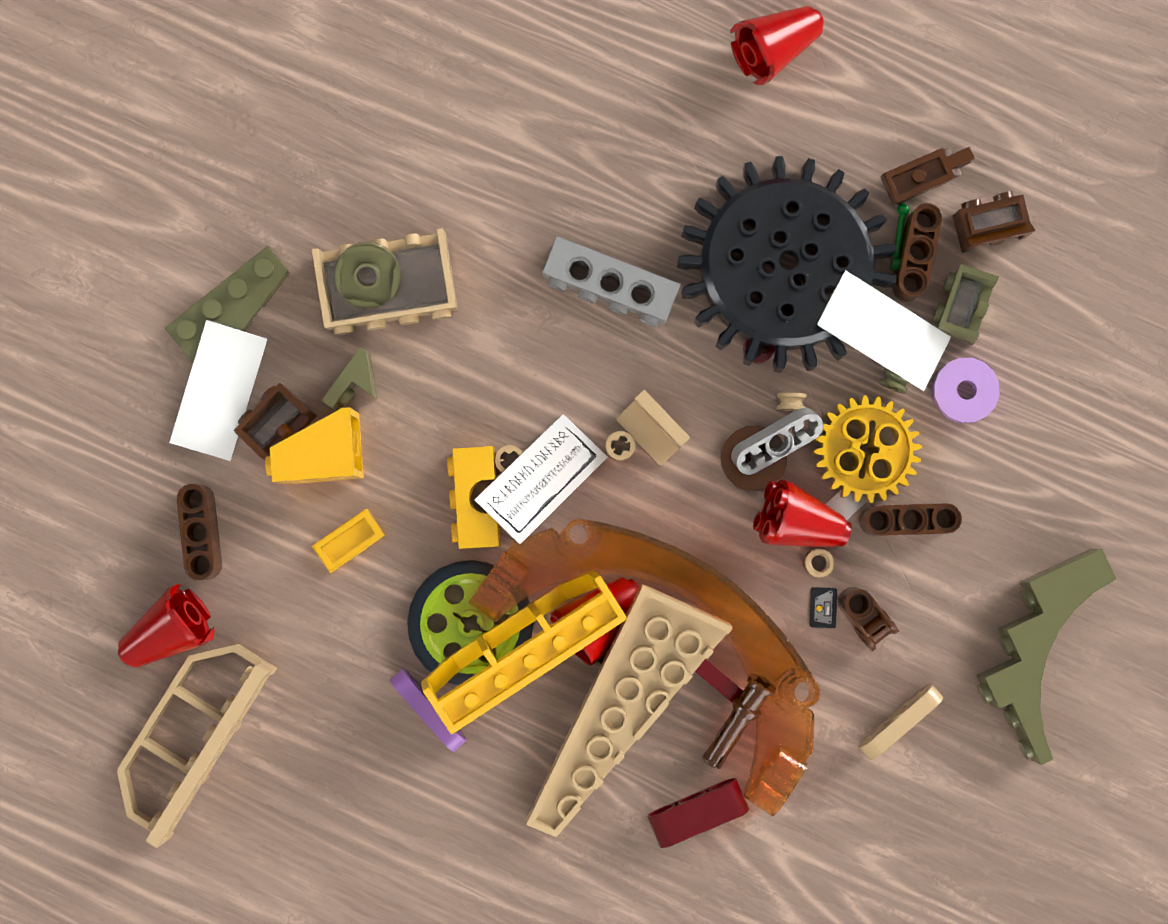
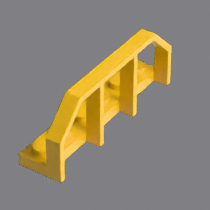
M590 570L560 583L447 657L421 681L423 693L452 735L627 620V617L601 576L594 570ZM595 588L601 591L550 626L543 617L568 599ZM537 620L543 629L541 632L496 660L492 652L493 648ZM482 655L486 657L490 663L489 666L437 699L436 693L461 669Z

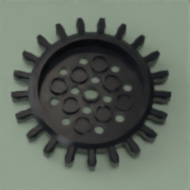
M783 156L775 157L771 169L773 179L762 182L751 161L745 163L743 178L748 187L740 192H737L730 181L723 175L718 178L715 186L727 202L718 209L709 201L699 198L694 209L700 215L709 219L711 224L707 231L694 226L684 225L681 235L682 238L703 245L701 255H682L677 260V268L684 270L698 269L701 272L702 281L683 287L681 291L682 298L693 299L699 295L706 294L711 305L709 308L700 311L694 321L696 326L707 325L712 319L719 317L727 326V329L719 335L715 347L722 350L730 344L736 334L749 341V346L743 355V364L748 366L757 358L760 346L774 349L773 367L774 372L778 373L784 370L787 363V350H801L802 362L807 371L814 370L817 366V356L813 346L822 342L827 344L831 355L837 361L847 354L845 346L839 338L817 325L831 299L825 296L824 290L830 288L835 291L845 270L870 286L892 287L897 279V276L891 273L874 271V259H886L893 256L896 252V244L885 243L872 246L869 233L878 231L887 221L885 214L874 216L863 222L855 210L863 206L869 192L863 189L855 193L852 199L846 202L835 193L843 182L845 172L838 169L830 177L827 186L824 187L812 182V176L815 172V159L810 158L807 159L801 169V179L786 178V164ZM793 204L796 206L797 212L789 213L786 210V205ZM820 216L825 217L828 225L822 226L818 224L817 218ZM743 223H753L754 230H745L743 228ZM782 234L785 237V242L777 243L774 240V235ZM805 247H814L816 255H808L805 252ZM734 251L740 252L742 260H733L731 253ZM786 253L792 254L797 260V266L791 270L785 269L780 265L779 257ZM839 258L844 259L847 262V267H838L836 260ZM770 264L773 267V272L765 273L762 270V265ZM793 277H802L804 285L797 286L793 282ZM758 294L761 297V302L758 304L752 303L750 295ZM781 307H790L792 309V315H783L781 312Z

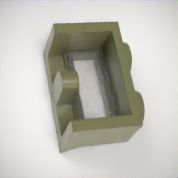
M962 264L959 265L956 273L949 272L943 291L949 292L946 303L938 304L933 318V322L938 323L937 328L951 337L964 340L973 345L979 337L980 333L978 331L982 319L988 310V301L999 276Z

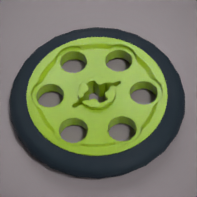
M468 560L454 562L439 568L427 577L417 589L409 607L407 626L413 651L422 665L432 672L446 659L444 648L447 644L455 642L464 647L484 634L482 631L471 629L469 633L463 630L465 624L461 621L462 619L453 615L454 612L467 618L471 617L472 614L478 617L477 624L480 625V628L488 631L494 627V621L500 614L511 616L530 604L526 592L513 576L504 569L488 562ZM453 584L461 586L464 591L463 600L457 604H451L445 598L446 588ZM484 585H491L497 590V599L491 604H484L478 598V591ZM439 613L445 616L447 620L445 630L436 633L429 629L427 622L432 614ZM531 623L496 646V660L532 638L534 623ZM478 658L461 669L448 683L460 685L489 666L490 663Z

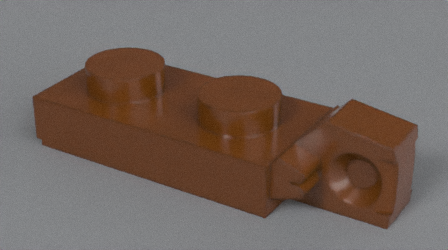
M950 147L947 149L940 148L885 172L881 175V180L893 206H896L953 181L961 175L959 168L970 164L971 160H974L975 157L970 147L953 154Z

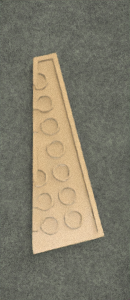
M641 583L626 613L627 620L622 622L533 803L526 818V825L557 838L580 811L584 801L595 789L597 790L602 785L603 779L612 768L624 759V754L634 742L640 740L668 707L669 701L678 690L693 677L692 674L700 664L712 655L713 649L726 634L729 635L733 628L731 623Z

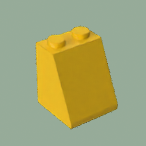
M349 407L341 408L270 447V456H266L265 459L267 476H272V482L284 485L363 479L359 413Z

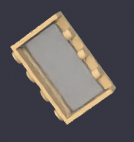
M443 228L437 229V234L419 236L418 234L405 235V239L387 242L386 239H376L372 241L385 246L395 255L400 265L401 281L396 294L388 302L377 308L363 309L351 305L335 286L334 269L337 260L346 248L353 244L340 245L338 250L322 252L319 248L312 249L324 328L329 331L334 330V335L354 333L353 327L366 325L367 330L382 329L387 327L386 322L399 320V325L418 323V317L431 315L432 320L452 317V311H458L447 235ZM363 267L358 271V277L363 283L371 284L377 279L375 270L370 267Z

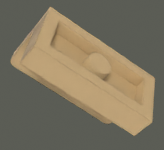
M645 389L616 418L618 424L634 438L640 447L659 466L663 465L691 438Z

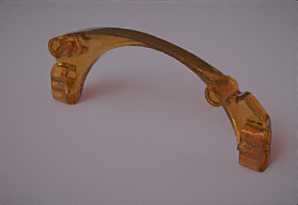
M577 518L570 521L560 535L556 530L550 528L528 536L521 544L514 541L507 552L504 551L468 602L495 622L521 600L540 589L594 570L599 575H621L656 583L683 596L702 611L731 623L733 628L729 635L726 634L725 636L738 654L747 677L751 673L761 675L776 688L774 695L768 696L760 708L761 715L756 719L754 758L744 789V797L770 816H774L784 805L807 768L806 760L813 753L814 712L809 707L814 706L818 702L820 688L797 650L766 612L734 582L707 563L673 545L619 526ZM581 526L586 530L587 540L585 543L576 544L570 539L569 531L572 527ZM801 682L805 683L808 687V696L803 701H799L795 697V688Z

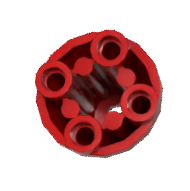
M770 481L767 484L764 492L765 502L762 512L759 511L753 521V530L759 532V538L762 543L779 546L832 548L836 546L843 547L847 544L851 535L852 525L851 522L845 520L844 516L790 481Z

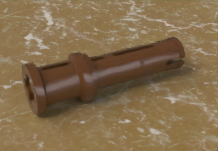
M751 673L747 678L748 684L741 695L734 698L731 714L703 755V760L711 767L720 769L723 766L727 756L740 739L747 725H749L751 720L759 718L761 715L760 708L768 696H773L776 692L775 686L763 676Z

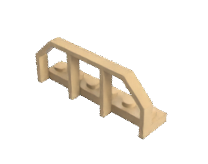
M240 644L205 651L187 657L117 769L126 816L150 831L145 841L155 848L171 839L174 834V828L201 785L210 777L208 775L233 734L240 729L241 721L266 681L277 669ZM234 652L255 665L254 668L249 666L239 680V684L242 685L236 697L231 695L226 700L221 711L181 687L192 667L199 660ZM175 695L219 722L218 725L212 724L204 735L202 741L206 745L201 753H194L188 762L149 738ZM142 747L187 774L182 783L176 782L166 796L169 804L164 812L158 811L153 818L138 810L129 770Z

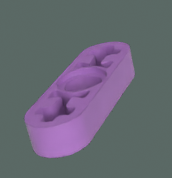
M402 668L390 679L391 684L451 751L455 752L467 741L461 730L452 735L450 734L423 693L422 686L408 671Z

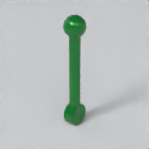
M905 203L897 206L899 219L895 239L896 252L893 254L890 270H897L899 265L905 216L910 211L909 206Z

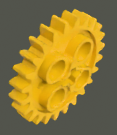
M867 395L861 397L859 405H857L853 398L848 399V409L840 403L835 406L837 416L830 412L825 414L830 424H823L822 432L824 435L814 440L821 444V448L812 451V454L822 458L814 466L815 468L825 467L826 472L822 474L820 479L824 480L831 477L833 481L830 484V490H834L839 486L842 487L841 498H845L852 492L853 502H859L862 495H864L867 503H873L874 494L877 495L880 501H885L887 498L886 490L893 496L898 495L899 492L896 484L907 487L909 483L904 476H914L917 474L910 465L911 463L921 462L919 457L913 455V451L921 449L922 445L912 442V439L920 433L919 431L909 432L908 427L912 425L914 420L910 419L903 422L901 418L905 412L904 409L895 413L892 412L893 401L888 402L882 407L881 397H876L872 404H869ZM850 421L858 423L861 427V435L858 439L851 438L847 434L846 426ZM874 421V430L869 440V448L874 449V453L866 456L864 478L861 479L859 478V470L862 467L865 452L860 450V446L867 444L869 423ZM883 428L889 429L894 436L890 446L884 445L879 439V433ZM843 453L850 454L854 458L855 465L851 471H845L840 466V457ZM876 460L882 461L887 467V473L883 478H878L873 474L872 466Z

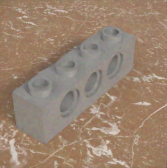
M558 236L555 239L542 272L543 279L548 280L547 285L562 292H565L566 288L579 292L578 298L593 304L597 300L609 304V310L625 316L627 312L640 316V322L652 327H657L658 323L665 326L681 285ZM577 265H582L588 269L589 274L585 279L576 280L570 275L571 269ZM607 277H613L619 282L620 286L613 292H607L601 287L602 280ZM636 289H644L649 293L650 299L644 304H638L632 299L631 294Z

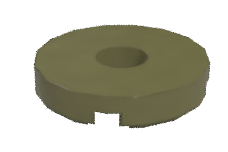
M358 242L347 247L339 256L334 269V282L338 291L351 305L363 309L377 308L388 302L396 294L401 281L400 265L395 255L385 246L375 242ZM363 267H370L375 270L377 279L371 284L363 283L358 277V271Z

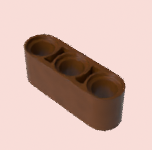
M932 203L920 204L908 216L905 223L899 265L894 274L897 276L896 283L892 286L894 295L904 302H910L918 298L926 291L929 284L942 223V213ZM918 214L926 215L930 219L931 226L929 228H924L918 224ZM911 246H918L923 250V260L913 258L910 253ZM905 277H910L916 281V292H910L905 289L903 285Z
M187 484L177 494L184 569L186 574L194 580H209L215 578L222 569L215 497L211 489L204 485ZM198 490L202 495V503L197 508H193L190 504V496L194 491ZM199 523L203 524L206 529V535L201 541L196 540L193 535V530ZM202 556H205L210 563V568L205 574L200 573L197 569V562Z
M947 503L872 506L863 510L859 517L860 528L863 532L872 536L948 534L955 532L962 523V515L959 509L953 504ZM908 510L912 511L917 517V523L912 529L907 528L903 523V516ZM940 510H945L950 517V522L945 528L940 527L936 520ZM875 511L879 512L884 518V525L879 530L873 529L869 522L871 514Z

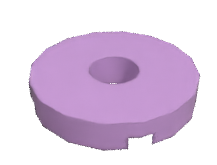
M972 357L958 358L945 364L936 373L932 384V399L935 405L947 419L957 423H973L987 417L996 407L1000 396L999 381L994 371L985 362ZM963 381L970 383L974 390L973 396L968 400L961 398L957 392L958 385Z

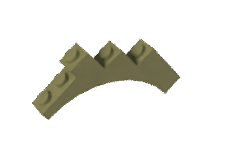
M1091 548L1020 581L1023 588L1020 591L1021 597L1025 605L1029 609L1032 608L1034 612L998 628L1002 635L999 638V643L1007 656L1011 655L1012 659L977 675L981 683L977 685V689L986 704L990 702L991 706L999 709L1006 706L1007 709L1003 712L1008 724L1012 729L1016 728L1021 737V740L1018 741L1021 752L1027 760L1031 759V761L1040 765L1053 760L1044 735L1040 709L1041 681L1047 656L1058 632L1074 610L1094 592L1116 580L1103 549Z

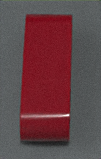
M731 778L663 806L648 814L647 817L660 848H667L739 818L749 812L750 809L737 778Z

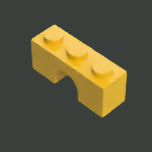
M493 446L454 448L453 456L447 457L449 477L454 476L455 489L449 490L451 510L456 509L457 523L451 524L453 543L458 542L459 549L501 546L500 525L488 513L477 511L472 503L474 488L482 482L494 481L496 479L495 448Z

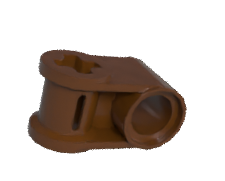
M849 587L840 594L838 599L840 610L852 624L862 642L872 652L876 649V644L889 634L895 635L899 632L893 620L878 605L868 591ZM860 594L863 598V606L860 610L852 612L849 607V601L854 595Z

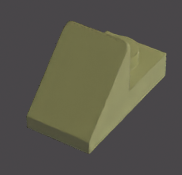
M359 347L321 400L336 411L341 406L346 408L356 394L353 391L356 385L378 399L371 355L365 349Z

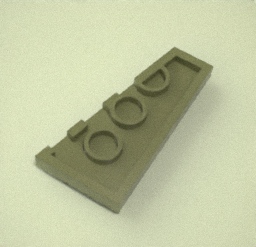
M266 246L166 326L165 329L190 361L194 363L206 320L246 331L253 323V318L262 307L266 306L290 272L273 251Z

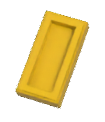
M366 508L312 545V548L329 573H333L386 535Z

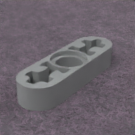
M800 408L738 443L731 453L732 462L743 474H755L818 438L823 430V421L812 409ZM808 419V420H809V422H808L809 428L806 429V430H803V429H802V428L804 427V423H803V422ZM789 428L793 429L792 432L796 435L795 437L788 431ZM777 434H784L785 440L783 444L778 448H770L771 438ZM761 445L767 453L763 455L761 453L762 450L758 446ZM750 452L752 460L746 463L745 454Z

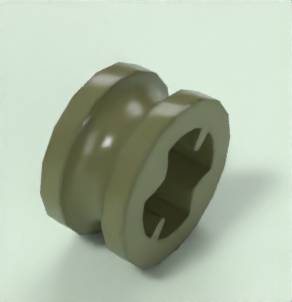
M885 367L884 373L886 375L884 378H880L879 384L892 391L906 394L908 391L906 384L910 382Z

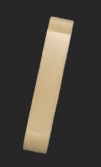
M932 684L923 687L867 735L858 747L869 760H874L936 708L943 700V696Z

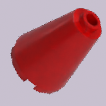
M804 6L740 21L734 24L730 31V34L735 32V41L731 42V49L735 60L746 77L752 74L757 79L753 82L754 84L764 85L770 82L822 35L824 20L818 10L810 6Z
M621 577L606 585L626 615L640 586L632 578L626 580ZM596 589L555 609L550 613L552 624L601 591ZM621 624L576 652L575 655L591 667L598 662L611 645Z
M180 584L168 588L119 640L118 656L120 660L126 665L139 668L207 644L213 639L215 630L214 627L211 629L208 627L207 620L211 618V615L202 600L189 588L185 591L179 589Z

